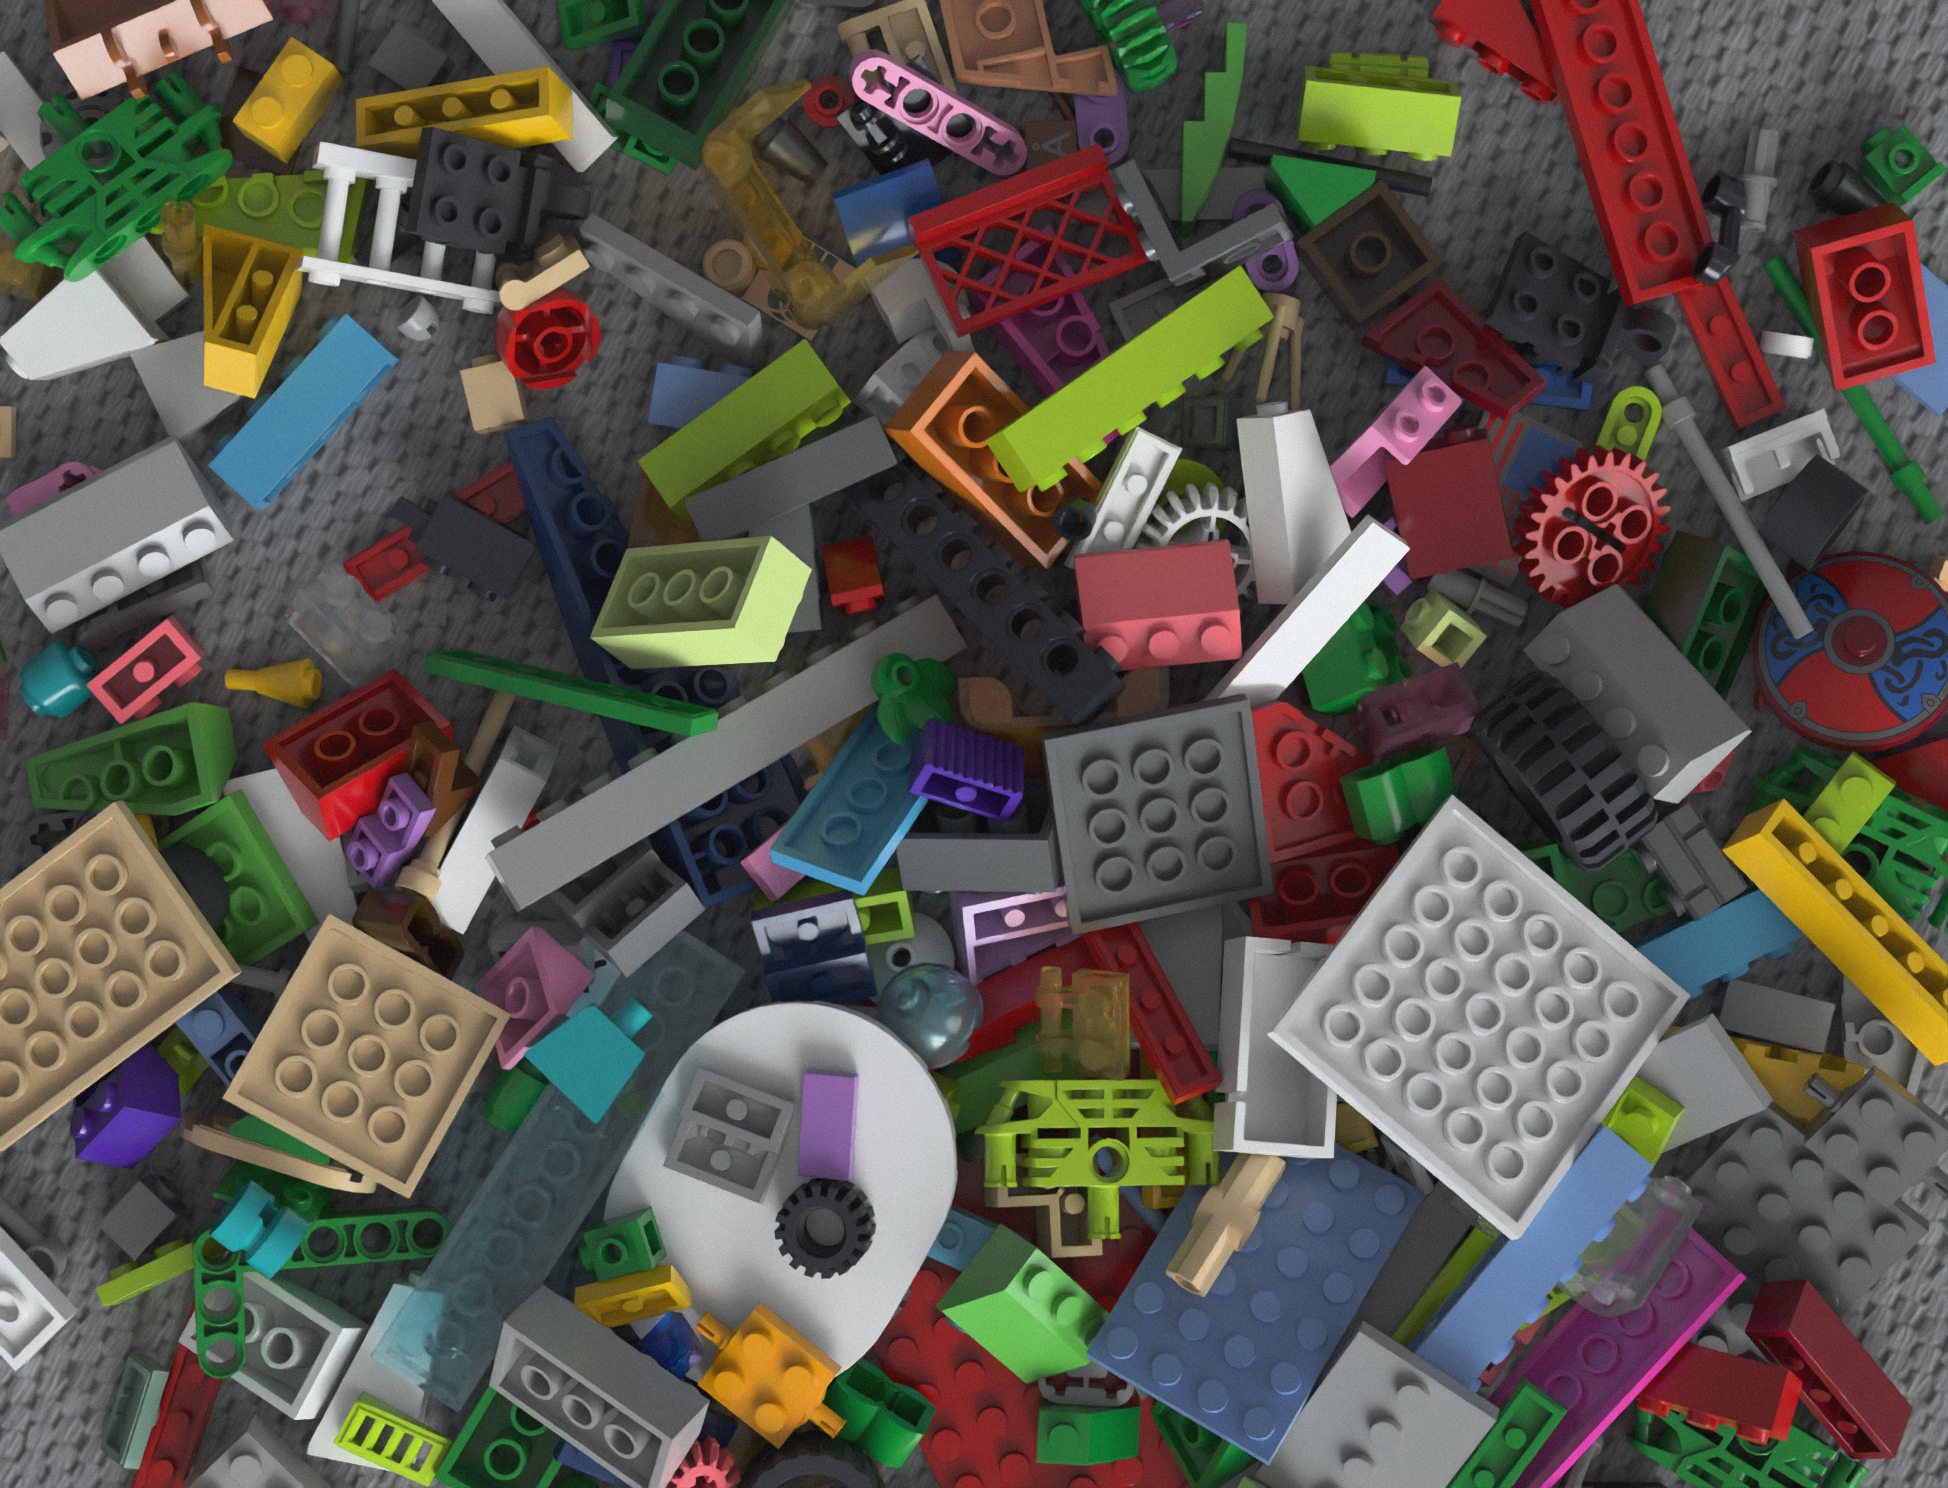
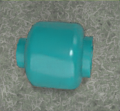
M51 642L30 659L20 671L22 683L19 687L20 694L25 702L41 716L67 717L94 695L86 684L96 676L94 670L98 667V664L93 655L87 649H82V646L78 644L72 647L64 642Z

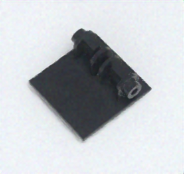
M919 54L905 64L941 85ZM885 79L881 84L888 87L891 96L887 100L890 101L895 85ZM921 88L913 89L904 97L903 108L911 113H920L929 106L931 94ZM861 98L836 115L838 121L880 175L928 158L933 168L954 152ZM959 113L948 120L946 132L956 138L968 135L973 126L963 113Z

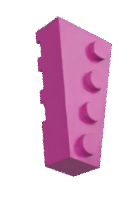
M1051 224L1041 231L1054 237L1056 236ZM1030 240L1018 250L1015 259L1042 268L1051 247ZM1057 250L1049 271L1066 278L1074 276L1075 274L1070 264H1067L1062 252ZM998 265L978 282L994 287L1003 266ZM1010 269L1001 290L1021 297L1033 291L1037 278ZM1044 281L1042 288L1052 284ZM1080 290L987 327L1045 398L1110 354L1100 333L1101 328L1093 312H1090ZM969 291L967 296L970 307L976 314L984 312L989 297L973 291ZM996 301L994 307L999 306V305L1004 304V303H1003V302H1000V301ZM1117 429L1103 438L1107 444L1104 450L1122 437ZM1102 450L1100 453H1098L1097 455H1095L1094 458H1096V457H1097L1099 454H1101L1104 450Z

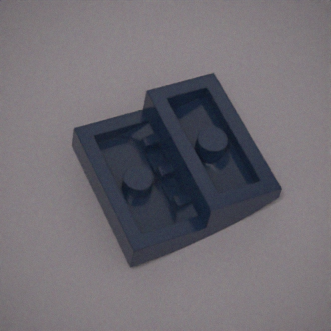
M845 889L751 911V924L764 962V977L772 1002L823 1001L838 1005L878 996L873 966L852 891Z

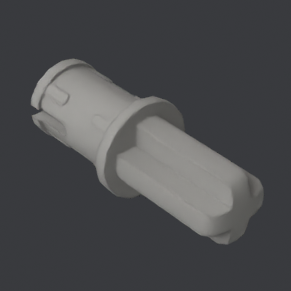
M1756 127L1749 131L1743 172L1736 177L1743 184L1747 195V203L1742 216L1740 230L1766 231V218L1771 189L1778 185V180L1773 178L1780 138L1777 130L1767 127Z
M1459 570L1431 575L1425 588L1427 592L1433 588L1448 600L1466 607L1465 612L1469 615L1475 611L1512 629H1517L1522 624L1528 610V603L1487 584L1486 577L1482 576L1478 580Z

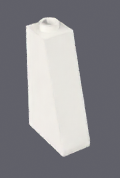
M1279 401L1256 405L1257 414L1236 419L1258 604H1289L1351 533L1310 409L1288 410V402Z
M516 725L511 730L438 868L441 871L438 879L442 884L434 902L431 904L439 916L441 926L464 934L495 877L494 872L485 859L486 855L495 849L490 841L516 825L520 829L522 828L547 782L559 752V748Z
M277 769L227 780L223 789L225 797L238 790L243 791L319 920L320 924L305 932L310 944L328 913L353 926L352 917L363 899V893H354L349 888L342 835L330 842L302 814Z
M413 1270L410 1271L409 1277L401 1276L393 1284L309 1442L308 1455L390 1471L333 1444V1441L353 1404L363 1391L420 1422H424L451 1286L439 1284V1275ZM366 1416L357 1433L366 1438L376 1419ZM386 1424L376 1444L385 1447L395 1428ZM405 1433L394 1453L403 1458L414 1436Z

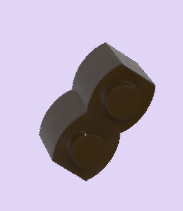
M367 890L352 917L353 927L450 981L464 957L463 947L457 935L451 929L441 926L434 906L422 896Z

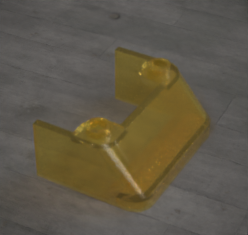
M801 79L761 88L708 135L703 144L702 156L704 179L708 190L750 252L787 312L800 327L807 330H815L832 324L918 254L919 251L914 244H910L872 256L841 282H839L827 264L818 260L753 160L749 145L753 138L811 88L807 79Z

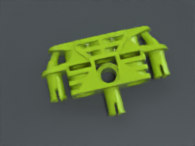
M1159 1079L999 1081L997 1087L1005 1089L1000 1101L994 1105L986 1124L978 1126L974 1133L983 1134L985 1137L984 1187H1017V1134H1021V1148H1028V1158H1021V1167L1028 1168L1029 1177H1022V1186H1086L1088 1189L1087 1239H1121V1233H1119V1186L1185 1185V1175H1177V1166H1184V1156H1177V1147H1184V1132L1188 1134L1189 1179H1187V1184L1206 1185L1221 1183L1219 1151L1212 1150L1214 1114L1208 1102L1204 1101L1201 1095L1188 1099L1189 1112L1193 1119L1177 1117L1176 1105L1172 1106ZM1019 1095H1027L1028 1119L1010 1121L1014 1113L1013 1107ZM1116 1127V1139L1094 1138L1088 1140V1128ZM1137 1127H1166V1137L1137 1138ZM1038 1128H1068V1138L1038 1139ZM1102 1147L1110 1152L1113 1160L1112 1168L1105 1176L1097 1174L1093 1167V1157L1096 1151Z

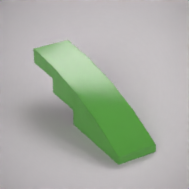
M1247 23L1226 24L1223 43V72H1205L1202 87L1201 121L1183 122L1180 148L1179 237L1190 236L1213 190L1229 144L1243 79Z

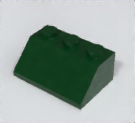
M1676 530L1671 545L1663 555L1661 569L1651 593L1644 601L1642 610L1725 701L1753 635L1760 611L1769 593L1748 557L1727 544Z

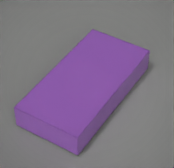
M807 1069L803 1073L798 1176L850 1181L853 1177L859 1074Z

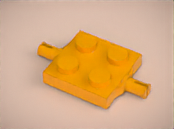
M762 1303L756 1306L745 1322L734 1327L732 1331L708 1311L695 1326L694 1330L700 1332L719 1347L715 1353L712 1366L697 1385L779 1449L793 1430L805 1424L808 1419L830 1435L832 1439L846 1423V1420H843L822 1403L826 1395L827 1386L842 1367Z

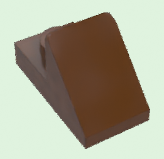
M432 721L413 725L404 773L407 772L436 807L434 815L422 835L424 838L433 836L483 785L482 779L458 757L460 749Z

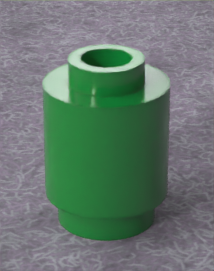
M524 1056L511 1070L501 1069L482 1099L485 1105L480 1114L497 1128L509 1134H515L519 1126L525 1127L552 1086V1083Z

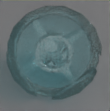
M921 962L905 967L896 973L886 984L878 1001L877 1020L888 1027L917 1053L928 1066V1070L949 1065L964 1055L971 1045L967 1042V1039L971 1036L974 1027L980 1030L983 1022V1000L976 986L955 969L946 964Z

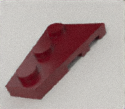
M1440 277L1436 278L1366 332L1361 343L1366 348L1416 374L1424 366H1427L1459 397L1505 421L1540 394L1546 383Z

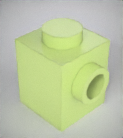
M1433 588L1429 590L1424 598L1416 600L1410 606L1405 615V621L1400 626V629L1418 651L1454 676L1487 637L1469 614Z

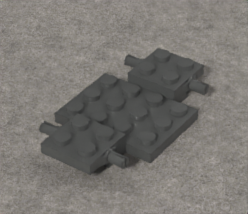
M1875 1065L1857 1083L1841 1091L1823 1079L1817 1072L1812 1074L1811 1079L1808 1078L1802 1090L1825 1107L1806 1126L1773 1101L1765 1110L1737 1121L1663 1199L1662 1206L1664 1208L1668 1205L1746 1277L1687 1343L1736 1356L1751 1350L1771 1365L1744 1332L1763 1282L1807 1279L1838 1317L1843 1315L1929 1232V1221L1900 1200L1899 1197L1908 1188L1923 1182L1942 1196L1944 1200H1948V1174L1936 1166L1939 1158L1948 1150V1121Z

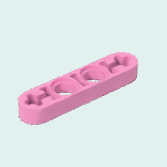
M876 49L865 50L852 60L849 67V79L856 94L862 100L993 174L1000 176L1011 175L1024 165L1027 158V147L1019 131L1010 124L882 51ZM878 65L881 66L880 70L886 81L895 85L890 101L887 100L891 96L887 86L878 81L871 82L869 87L866 86V81L862 74L865 69L874 71ZM921 88L931 94L930 104L924 111L911 113L903 108L904 97L909 91ZM959 113L970 115L974 119V125L968 135L956 138L946 132V125L952 116ZM986 132L988 138L999 145H1004L1010 140L1009 144L1013 153L1010 156L1001 154L996 160V155L991 146L981 141L984 133Z

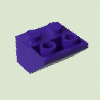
M149 1042L73 1098L74 1113L70 1122V1134L72 1137H75V1158L133 1169L181 1120L179 1074Z

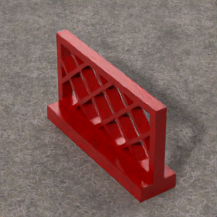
M1100 143L908 218L909 241L916 256H920L957 338L1148 263L1149 258L1136 233L1138 232L1116 195L1114 190L1115 184L1107 169L1108 159ZM1100 187L1109 203L1103 218L1076 208L1082 194ZM1071 199L1069 205L1062 203ZM1047 209L1064 216L1055 237L1028 227L1034 213ZM1112 213H1114L1118 223L1110 221ZM1023 218L1021 224L1014 222L1016 220ZM1071 219L1098 228L1090 250L1063 240ZM1000 228L1016 234L1008 256L981 246L986 232ZM1106 231L1125 238L1132 253L1114 259L1097 253V249ZM975 237L973 243L967 241L968 239ZM1023 237L1051 247L1042 268L1015 259ZM951 246L969 254L959 275L939 267L933 253ZM1057 250L1085 260L1079 274L1066 278L1049 271ZM976 256L1003 266L994 287L967 278ZM1092 263L1099 265L1097 267L1089 269ZM1010 269L1037 278L1031 293L1018 297L1001 290ZM1044 281L1052 284L1042 288ZM946 282L955 285L952 293L950 292ZM962 288L989 297L984 312L963 320L956 305ZM996 301H1000V302H1003V303H1004V304H1001V305H999V306L994 307Z

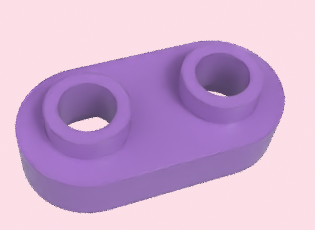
M1114 68L1118 95L1096 97L1094 95L1073 94L1078 148L1082 150L1095 145L1094 136L1098 132L1106 131L1110 133L1114 140L1113 144L1108 148H1102L1108 159L1107 167L1119 163L1127 153L1129 146L1124 82L1118 71Z
M1252 189L1243 193L1235 202L1232 211L1233 223H1236L1247 217L1252 208L1256 206L1265 208L1275 203L1285 218L1286 216L1279 198L1271 191L1265 189ZM1292 239L1245 263L1252 283L1259 289L1267 292H1278L1289 287L1294 282L1299 269ZM1272 254L1279 256L1281 263L1275 270H1267L1262 266L1266 256Z

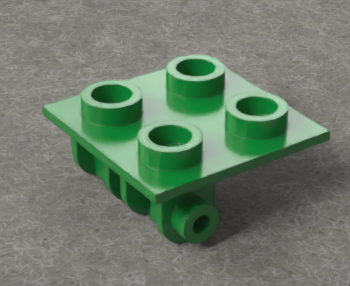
M237 1159L213 1193V1197L230 1202L237 1192L249 1180H252L275 1197L274 1207L279 1209L288 1206L311 1223L310 1226L313 1227L322 1212H331L333 1201L330 1199L336 1189Z

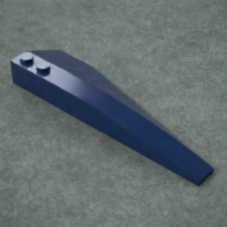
M552 416L506 430L503 435L554 595L584 678L716 709L715 711L741 696L737 688L740 683L729 667L724 669L721 664L630 669L590 638L626 549L640 548L643 545L637 537L632 539L615 515L618 512L617 508L607 494L603 497L588 476L590 470ZM599 715L622 775L631 771L627 762L654 746L658 754L676 745L672 737L676 733ZM787 754L647 837L652 849L661 862L686 881L704 908L708 909L759 888L740 861L795 814L807 797L808 792L803 787L804 782L795 761L790 754Z

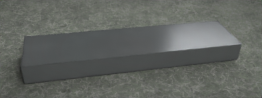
M874 415L684 500L702 542L728 540L897 465L898 462L877 415Z

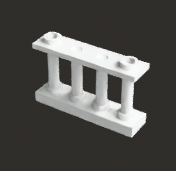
M321 141L314 149L312 168L324 170L323 178L328 180L317 258L302 256L297 263V271L309 273V282L339 286L341 278L462 300V309L483 314H493L494 306L502 307L503 304L499 297V291L491 290L496 262L494 254H482L476 250L471 286L441 281L446 246L425 241L420 277L389 271L401 194L407 192V186L413 187L417 160ZM356 177L376 180L375 188L380 190L369 268L338 262L349 184H354Z

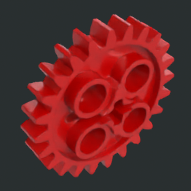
M1596 445L1592 454L1582 448L1577 449L1575 463L1561 456L1558 458L1560 472L1556 475L1544 469L1542 476L1546 485L1543 489L1530 486L1528 491L1535 498L1533 505H1521L1518 509L1528 516L1527 522L1518 524L1513 528V531L1525 537V540L1513 547V551L1524 557L1517 565V568L1528 575L1526 584L1538 591V594L1549 602L1557 603L1565 609L1586 600L1614 584L1620 585L1624 590V584L1627 582L1639 587L1641 581L1637 572L1641 568L1646 570H1653L1655 568L1648 559L1650 552H1662L1665 548L1655 541L1656 536L1666 533L1670 529L1669 526L1659 521V517L1671 511L1670 506L1659 501L1667 492L1665 487L1655 482L1659 474L1646 467L1647 462L1633 454H1629L1618 447H1614L1610 451L1601 445ZM1568 507L1595 526L1612 535L1621 542V547L1615 550L1585 529L1562 515L1563 509Z

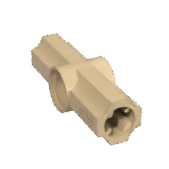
M1239 1153L1219 1186L1213 1185L1200 1202L1192 1219L1193 1227L1185 1240L1180 1244L1173 1259L1169 1262L1166 1268V1275L1190 1293L1205 1297L1233 1251H1240L1250 1238L1260 1218L1261 1211L1259 1210L1268 1195L1271 1194L1277 1181L1283 1175L1286 1162L1279 1156Z

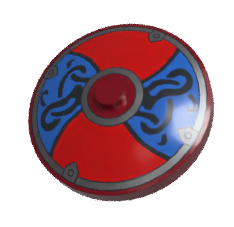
M1850 551L1824 556L1810 570L1803 566L1799 567L1789 574L1785 580L1814 628L1813 631L1799 639L1794 638L1769 595L1760 611L1754 629L1752 645L1754 675L1758 688L1771 711L1783 724L1799 736L1817 745L1838 751H1880L1896 747L1919 736L1939 720L1948 709V595L1934 579L1918 567L1890 555L1866 551Z

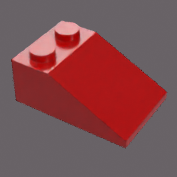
M1894 202L1793 231L1802 283L1832 387L1835 391L1936 363L1914 222L1907 213Z

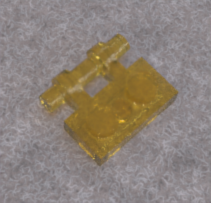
M1055 966L1041 968V986L1035 989L1036 1006L1041 1008V1032L1036 1034V1050L1041 1053L1042 1071L1047 1073L1062 1071V1053L1073 1054V1074L1118 1081L1130 1075L1129 974L1081 968L1072 973V987L1062 986L1061 968ZM1062 1008L1073 1009V1032L1062 1031Z

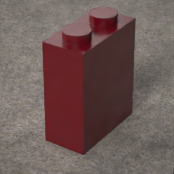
M1463 424L1444 430V437L1429 440L1407 465L1402 464L1387 449L1385 450L1383 461L1400 536L1410 547L1409 551L1405 554L1410 580L1513 558V545L1487 427L1475 430L1474 424Z

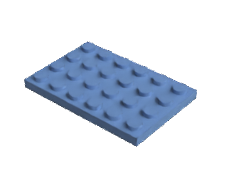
M1335 1142L1334 1158L1310 1159L1279 1156L1286 1162V1168L1273 1187L1271 1194L1268 1195L1260 1208V1218L1254 1231L1240 1251H1233L1205 1297L1190 1293L1166 1275V1268L1169 1262L1173 1259L1180 1244L1185 1240L1193 1227L1192 1219L1200 1202L1213 1185L1219 1186V1184L1188 1185L1086 1352L1088 1359L1267 1465H1270L1425 1199V1194L1416 1187ZM1219 1151L1221 1181L1239 1153Z

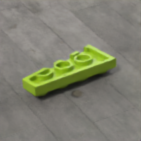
M324 170L304 171V174L280 176H275L273 172L252 173L253 177L226 178L223 175L195 196L193 200L152 229L150 233L203 243L204 223L303 249V256L317 258L328 180L323 178ZM356 177L355 183L349 184L338 262L353 264V255L356 251L371 179Z

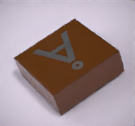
M1076 120L1025 121L1026 171L1077 152Z

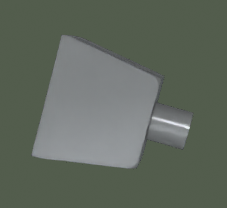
M203 331L129 353L169 437L175 435L181 445L191 442L250 399L247 396L204 386Z

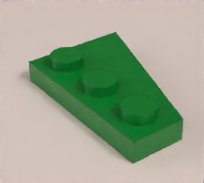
M1633 847L1628 848L1596 872H1583L1560 852L1568 892L1617 934L1648 919L1671 912L1660 894V891L1666 888V885L1656 870L1648 874L1643 869L1632 852Z

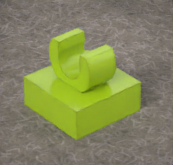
M178 1025L174 1027L156 1050L179 1074V1088L183 1096L190 1093L211 1067Z

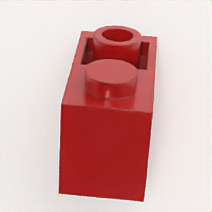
M868 536L821 547L832 605L837 609L845 607L848 616L877 610L876 600L887 597L873 537Z

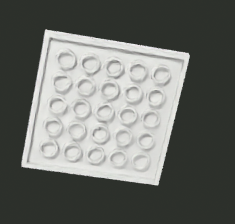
M1450 795L1431 816L1268 1031L1267 1035L1509 1239L1515 1240L1523 1235L1691 995L1454 795Z

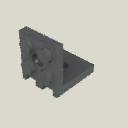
M1134 159L1115 168L1121 181L1120 184L1114 187L1116 195L1127 215L1130 214L1135 223L1141 221L1144 230L1136 233L1142 248L1149 260L1154 261L1158 269L1164 268L1169 280L1174 282L1178 289L1181 288L1184 295L1295 237L1286 218L1276 204L1272 203L1185 249L1147 173Z

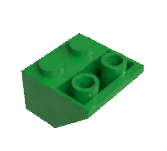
M1365 599L1304 667L1302 673L1313 710L1339 716L1402 704L1414 699L1409 685L1412 681V673L1407 661L1400 655L1395 639L1398 633L1397 623L1393 614L1385 605Z

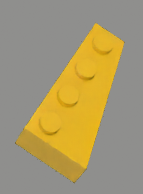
M1670 1025L1664 1035L1682 1027ZM1729 1036L1773 1098V1102L1804 1125H1807L1825 1107L1802 1090L1808 1078L1811 1079L1812 1074L1817 1072L1839 1091L1857 1083L1864 1076L1866 1066L1841 1056Z

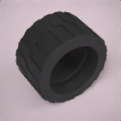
M808 1430V1432L801 1433L792 1432L779 1449L769 1442L763 1446V1450L759 1454L751 1458L747 1464L746 1471L741 1475V1481L737 1484V1488H777L783 1482L796 1476L821 1474L833 1477L846 1484L849 1488H885L883 1478H880L878 1474V1467L872 1458H868L863 1453V1449L860 1446L839 1436H835L832 1439L830 1435L820 1432V1430Z

